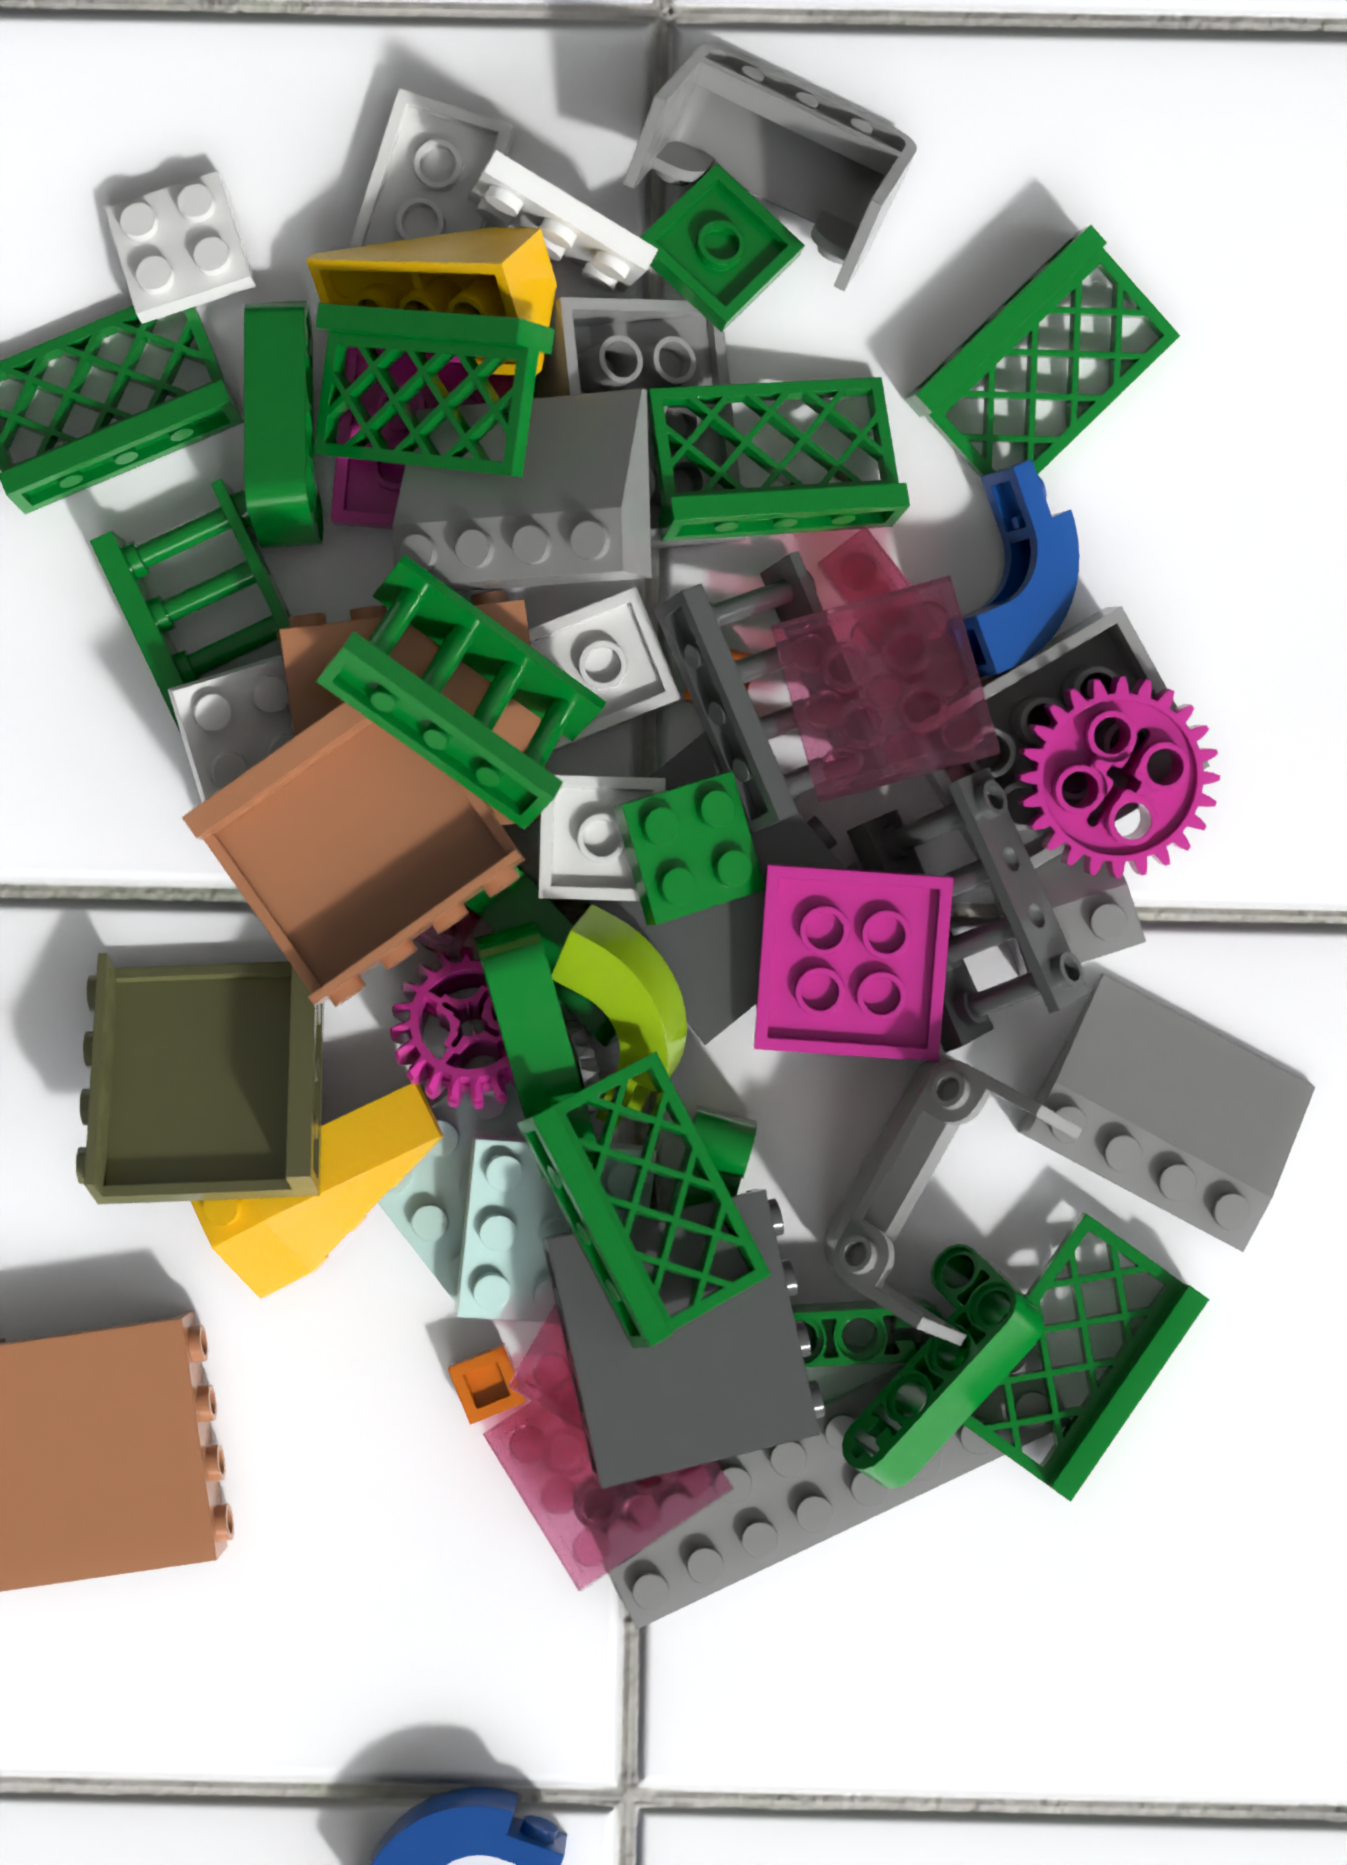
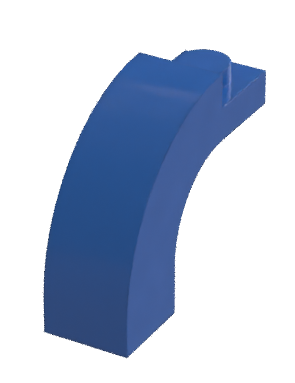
M1032 459L980 477L1003 541L1004 569L998 588L983 606L944 623L965 680L999 674L1021 664L1038 653L1059 630L1074 598L1079 574V541L1072 510L1051 515L1046 501L1045 485L1037 475Z
M495 1787L458 1788L430 1797L403 1814L380 1840L368 1865H447L457 1859L475 1855L491 1856L516 1865H561L565 1855L567 1834L558 1832V1827L553 1822L539 1816L527 1815L524 1819L514 1817L518 1792Z

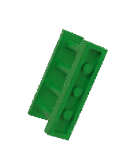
M222 479L211 483L221 505L220 507L140 545H137L135 541L126 544L125 540L113 531L90 540L179 732V725L168 689L199 680L201 675L277 640L276 633L279 629L290 628L288 617H292L250 528L252 523L247 511L244 490L242 489L234 493ZM232 528L247 561L164 600L160 595L154 598L151 597L142 578L150 574L149 567ZM255 583L258 584L272 613L271 616L191 654H188L186 650L177 652L168 631L176 628L175 621Z
M404 554L372 596L386 606L388 611L369 640L367 641L353 631L326 665L316 682L525 830L555 799L563 784L562 780L544 768L561 735L573 741L603 710L606 701ZM409 624L440 645L421 678H418L389 657ZM460 661L491 682L472 716L441 694ZM511 698L542 719L524 752H521L493 732Z

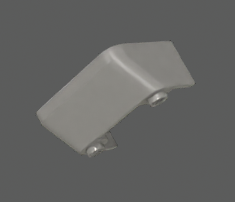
M706 43L700 45L655 95L623 184L634 189L650 169L653 168L664 181L673 185L686 186L690 182H698L712 167L719 164L745 190L815 223L811 231V238L818 246V251L824 258L837 264H843L834 287L845 291L865 259L909 169L917 146L908 135L895 127L731 48L719 44Z
M939 1055V1062L924 1061L915 1072L828 1227L824 1237L823 1248L827 1261L844 1283L916 1329L962 1346L967 1337L965 1333L885 1284L894 1265L895 1252L893 1244L959 1126L973 1120L981 1112L991 1093L1076 1140L1083 1129L969 1064L948 1055Z

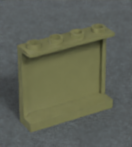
M98 953L97 975H90L87 981V1002L89 1010L94 1012L93 1031L85 1032L83 1040L84 1062L87 1068H91L90 1088L82 1089L79 1105L81 1122L84 1126H87L86 1147H79L76 1154L79 1184H84L97 1204L320 1196L324 1003L313 1004L308 996L312 993L289 961L115 968L107 953Z

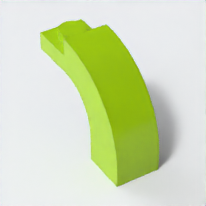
M592 904L571 929L553 970L552 978L554 981L592 1001L609 1018L616 1031L620 1045V1060L617 1071L656 1051L671 1078L683 1056L687 1034L686 1011L678 983L663 957L645 937L624 921ZM647 1071L628 1081L622 1106L641 1112L652 1091L657 1093ZM615 1087L607 1091L604 1100L611 1102ZM599 1109L596 1118L605 1122L608 1111ZM618 1115L616 1129L624 1119L623 1116Z

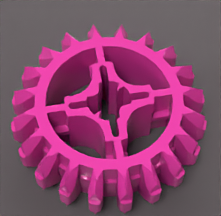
M465 946L461 951L462 962L452 964L450 956L446 952L441 951L438 955L440 970L434 972L429 966L420 964L417 972L423 984L418 985L413 982H404L401 990L409 1002H399L393 1005V1016L402 1023L390 1028V1036L393 1042L403 1044L394 1052L398 1064H412L406 1073L410 1083L415 1085L427 1080L425 1093L428 1098L435 1099L440 1096L445 1088H448L447 1100L450 1107L457 1108L461 1104L465 1093L471 1094L474 1109L480 1110L484 1107L485 1103L483 1093L494 1091L497 1102L504 1104L508 1101L505 1085L511 1082L515 1087L499 1025L496 1022V1014L480 961H474L472 949ZM479 988L473 996L467 999H455L448 996L462 989ZM430 1014L438 1018L440 1027L449 1032L444 1042L446 1052L441 1060L436 1058L424 1044V1029ZM473 1019L482 1020L484 1027L482 1033L476 1035L473 1030L472 1036L463 1035L461 1025L464 1022L469 1021L473 1025ZM488 1055L498 1060L482 1068L464 1069L473 1058Z

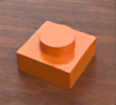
M506 1343L453 1363L448 1367L449 1374L470 1425L526 1403L528 1399Z

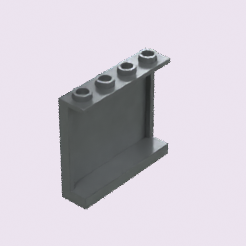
M705 731L648 778H666L667 790L723 773ZM799 795L793 796V800L795 801ZM797 813L768 828L750 834L764 885L767 863L844 868L830 851L837 844L836 840L816 816H813L806 822L801 814ZM853 862L846 867L848 869H859ZM765 890L659 925L646 924L640 901L588 900L591 905L597 906L630 925L659 952L678 983L684 1001L687 1023L705 1045L756 1005Z
M766 1189L747 1190L746 1193L731 1197L771 1276L671 1332L672 1336L649 1348H632L574 1233L564 1232L541 1238L594 1482L601 1489L820 1435L817 1418L824 1417L825 1415L823 1398L816 1380L808 1382L803 1358L811 1356L810 1340L803 1320L795 1321L790 1297L798 1293L796 1277L790 1260H781L776 1236L784 1234L782 1214L775 1198L768 1200ZM712 1200L682 1207L680 1218L710 1227L715 1203ZM644 1216L634 1218L629 1238L636 1251L657 1257L666 1223ZM723 1220L721 1232L730 1234ZM677 1227L668 1261L697 1271L707 1237ZM721 1241L717 1242L709 1275L732 1281L749 1271L736 1246ZM643 1263L651 1279L654 1266ZM665 1270L658 1294L669 1315H672L688 1306L695 1280ZM706 1283L703 1297L719 1287Z

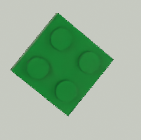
M719 164L712 167L639 237L658 249L650 266L721 333L800 256L805 247L794 234Z
M733 771L719 773L613 806L647 925H659L765 890Z

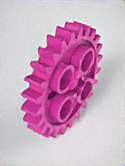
M1125 676L1113 677L1109 693L1106 692L1104 685L1099 679L1088 680V698L1085 699L1076 689L1068 688L1064 690L1068 708L1063 710L1054 704H1046L1044 709L1052 721L1049 727L1030 724L1028 727L1031 733L1040 740L1038 747L1019 748L1018 753L1033 761L1031 770L1015 774V779L1032 784V792L1019 798L1018 804L1026 807H1037L1039 811L1026 825L1032 830H1040L1047 827L1050 829L1041 844L1044 849L1051 851L1063 843L1066 844L1061 857V862L1072 866L1084 854V872L1095 876L1104 861H1106L1109 876L1113 878L1122 877L1126 861L1129 862L1130 867L1136 874L1146 875L1148 856H1151L1159 864L1168 866L1170 864V856L1167 850L1168 845L1172 844L1187 851L1191 848L1188 839L1183 833L1186 827L1199 830L1206 829V824L1195 814L1198 806L1215 807L1217 803L1213 798L1202 793L1203 785L1220 781V775L1204 771L1203 769L1204 762L1218 755L1217 749L1199 748L1197 741L1209 731L1208 726L1199 724L1188 727L1185 723L1191 717L1194 707L1190 704H1183L1171 710L1170 707L1175 693L1171 689L1163 688L1151 699V680L1139 679L1131 694H1129V687ZM1110 717L1117 723L1120 729V737L1113 749L1102 752L1094 741V731L1101 720ZM1145 728L1148 732L1147 738L1130 755L1137 740V733L1140 729ZM1164 749L1171 758L1172 768L1164 780L1155 783L1148 775L1147 763L1149 757L1155 751ZM1110 766L1122 768L1121 773L1124 777L1128 778L1124 788L1112 787V779L1106 776ZM1080 771L1088 781V792L1081 802L1069 805L1062 796V785L1070 774ZM1105 799L1101 805L1097 822L1092 826L1088 825L1087 818L1089 814ZM1133 803L1140 812V822L1133 833L1122 836L1115 827V816L1123 805Z

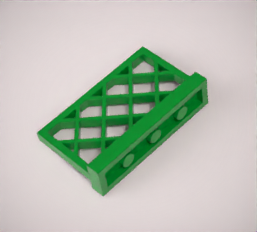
M1092 225L1076 232L904 399L919 417L925 416L979 477L995 471L992 468L993 443H1024L1023 462L1032 459L1038 475L1180 337L1179 333L1105 251L1103 246L1107 242ZM1096 267L1112 284V308L1081 307L1082 281ZM1071 293L1070 307L1057 306ZM1123 297L1134 309H1123ZM1047 315L1070 316L1069 350L1038 349L1039 323ZM1081 316L1111 317L1110 352L1080 351ZM1122 318H1142L1156 333L1158 338L1143 353L1121 352ZM1028 334L1027 349H1014ZM1004 357H1027L1026 392L995 391V366ZM1038 358L1068 359L1067 394L1036 393ZM1079 359L1110 360L1109 386L1100 395L1078 394ZM1121 361H1134L1120 374ZM985 376L984 391H970ZM961 398L984 399L983 434H962L945 414ZM994 400H1025L1024 436L993 435ZM1036 401L1067 402L1066 428L1058 436H1035ZM1078 402H1087V403H1090V404L1077 416V404H1078ZM970 442H982V456ZM1034 444H1048L1034 458Z
M318 303L315 328L329 332L313 454L523 477L539 354H552L555 329L513 317ZM348 348H358L369 367L351 384L345 375ZM376 350H382L384 352L379 356ZM406 352L418 371L399 389L388 369ZM425 354H430L433 356L428 360ZM453 357H458L469 375L449 394L437 373ZM475 358L484 360L478 365ZM505 361L516 362L513 387L500 399L487 378ZM378 380L390 400L371 417L360 397ZM427 384L439 405L420 423L408 402ZM478 389L490 410L470 428L458 407ZM350 408L361 429L345 445L336 444L339 419ZM399 413L410 434L394 450H391L380 430ZM448 418L460 439L444 455H440L429 436ZM498 422L506 433L503 462L490 460L479 442ZM370 441L373 448L364 446ZM419 446L423 453L413 451ZM470 452L473 458H464V456Z
M132 305L0 361V382L12 379L24 384L12 411L8 412L0 409V419L6 421L3 430L0 427V481L6 496L24 514H28L244 423L242 414L230 392L196 306L183 310L187 322L177 343L152 334L158 319L142 324ZM141 323L139 328L134 327L135 325ZM118 332L134 338L122 366L97 357L104 339ZM193 338H195L199 351L189 348ZM147 343L172 353L160 381L134 371ZM86 346L84 352L81 351V350H78V349L83 348V347ZM61 356L79 361L67 389L42 380L50 361ZM184 358L205 365L212 381L190 391L172 385ZM92 366L117 376L104 404L79 394ZM30 370L29 375L23 373V372H26V371ZM129 381L155 390L147 409L133 415L117 409ZM37 389L61 398L49 427L24 418ZM167 395L174 397L165 401ZM74 404L100 413L92 431L78 438L62 432ZM112 418L118 420L117 422L110 424ZM19 427L44 436L35 456L14 464L9 448ZM57 442L63 443L62 445L55 447Z
M882 377L649 388L647 392V410L662 512L658 517L661 542L893 527L910 506L907 483H899ZM867 396L871 420L862 431L834 409L843 397ZM822 398H833V399H832V400L829 402V404H828V403L825 402ZM800 399L819 414L804 434L776 412L785 400ZM764 401H775V402H774V403L771 405V407H770V406L767 405ZM742 402L761 417L746 437L718 415L727 403ZM705 404H716V405H715V407L711 410V409H710L708 406H706ZM684 405L703 421L686 440L666 424L664 406ZM824 420L852 441L838 461L810 439ZM766 423L770 424L794 444V447L780 464L752 443V440ZM708 426L736 447L721 467L693 446ZM871 429L873 430L874 440L867 436ZM669 444L677 450L672 458ZM860 447L878 462L880 480L862 481L844 467L843 464L854 450ZM800 449L828 471L819 484H803L785 469ZM742 453L770 474L761 487L745 488L727 473ZM683 456L711 477V480L702 491L676 492L673 469ZM833 477L840 481L838 483H829ZM775 480H777V481L780 482L783 486H771V485L774 483ZM717 483L720 484L723 488H725L720 490H712Z
M656 1051L517 1123L632 1348H649L672 1336L671 1332L771 1276L760 1251ZM647 1071L658 1093L652 1115L622 1106L628 1081ZM615 1087L611 1102L597 1097ZM582 1104L608 1111L599 1144L578 1138L566 1113ZM665 1109L672 1122L663 1119ZM618 1115L649 1125L640 1158L609 1148ZM660 1129L680 1135L687 1149L681 1172L651 1162ZM585 1151L596 1154L593 1166ZM606 1157L637 1167L628 1201L608 1195L601 1184L600 1178ZM694 1165L696 1166L701 1178L692 1176ZM648 1171L678 1181L669 1214L638 1205ZM689 1185L709 1191L715 1203L710 1227L680 1218ZM614 1207L625 1210L622 1222ZM635 1214L666 1223L657 1257L638 1252L634 1248L629 1235ZM723 1220L730 1234L721 1232ZM677 1227L707 1237L697 1271L668 1261ZM721 1241L736 1246L749 1271L732 1281L709 1275L717 1242ZM643 1263L654 1266L651 1279ZM665 1270L695 1280L688 1306L672 1315H669L658 1294ZM706 1283L719 1287L703 1297Z
M1083 1212L1025 1294L1042 1313L1040 1300L1047 1290L1070 1285L1076 1319L1045 1324L1042 1335L1037 1342L1042 1369L1008 1374L998 1385H1002L1007 1419L981 1423L970 1415L963 1423L968 1429L1070 1502L1210 1300L1192 1286L1181 1282L1115 1233ZM1090 1232L1106 1244L1110 1270L1079 1275L1075 1250L1085 1235ZM1118 1253L1134 1265L1120 1268ZM1065 1264H1067L1069 1277L1056 1279ZM1146 1272L1163 1285L1149 1306L1128 1310L1122 1276ZM1112 1278L1118 1312L1086 1317L1080 1283ZM1141 1317L1136 1326L1134 1327V1329L1131 1331L1129 1319ZM1119 1321L1123 1340L1122 1346L1115 1356L1093 1360L1088 1326ZM1078 1328L1083 1362L1051 1367L1046 1333ZM1107 1367L1097 1381L1095 1369ZM1085 1371L1089 1394L1081 1406L1058 1409L1053 1376ZM1043 1378L1049 1411L1016 1417L1011 1383ZM1072 1417L1062 1432L1060 1419ZM1051 1421L1054 1445L1041 1464H1038L1022 1452L1018 1426ZM1009 1428L1011 1444L994 1431Z

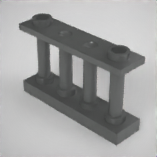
M799 551L788 554L762 571L760 576L765 585L763 587L712 604L709 602L702 584L681 590L654 609L723 772L733 771L750 834L768 828L799 813L793 800V796L843 776H846L852 792L855 793L893 775L887 761L885 746L876 735L816 594L814 579L809 571L806 570ZM775 609L788 642L735 660L720 627ZM798 664L812 698L759 717L744 684ZM822 720L836 753L789 772H781L768 740Z
M989 767L948 784L955 800L954 803L906 825L903 824L896 809L846 831L863 870L925 874L914 847L963 825H966L981 859L943 874L951 875L954 878L952 897L991 881L1005 916L956 936H953L949 929L940 1040L945 1053L962 1047L993 1030L994 1027L988 1016L990 1013L1041 994L1048 1012L1051 1014L1089 994L1083 979L1084 974L1081 963L1068 946L1008 811L1005 792L995 781ZM1016 938L1031 972L978 992L963 959Z

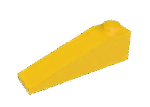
M489 227L313 253L306 259L320 302L324 304L513 317L550 327L557 283L541 228ZM539 354L536 375L542 370L544 354ZM475 358L478 365L484 360ZM505 361L492 374L515 375L516 362Z
M409 1084L321 1126L320 1196L190 1202L211 1248L260 1299L265 1298L315 1272L329 1258L328 1254L340 1241L367 1218L366 1214L391 1188L396 1187L444 1135L420 1084Z

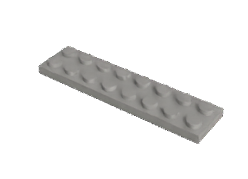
M1035 1345L1009 1374L1042 1369L1039 1352ZM904 1364L824 1402L825 1415L824 1417L817 1418L820 1431L818 1436L685 1468L586 1515L585 1522L636 1629H639L1005 1454L962 1424L915 1477L902 1487L895 1489L885 1488L849 1465L842 1453L844 1434L856 1418L906 1365ZM1043 1378L1011 1383L1016 1417L1049 1411ZM1002 1385L997 1386L971 1416L981 1423L1007 1419ZM1055 1388L1058 1409H1065V1406ZM1070 1417L1060 1419L1062 1428L1070 1422ZM1051 1421L1018 1426L1022 1447L1052 1433ZM1009 1428L994 1431L1011 1444Z

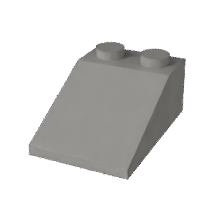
M1061 853L1035 868L1068 946L1080 963L1146 942L1124 874H1122L1121 878L1109 876L1106 861L1103 862L1095 876L1084 872V854L1072 866L1061 862ZM990 881V888L1000 917L1005 916V912ZM1017 939L1009 940L1019 976L1031 972Z

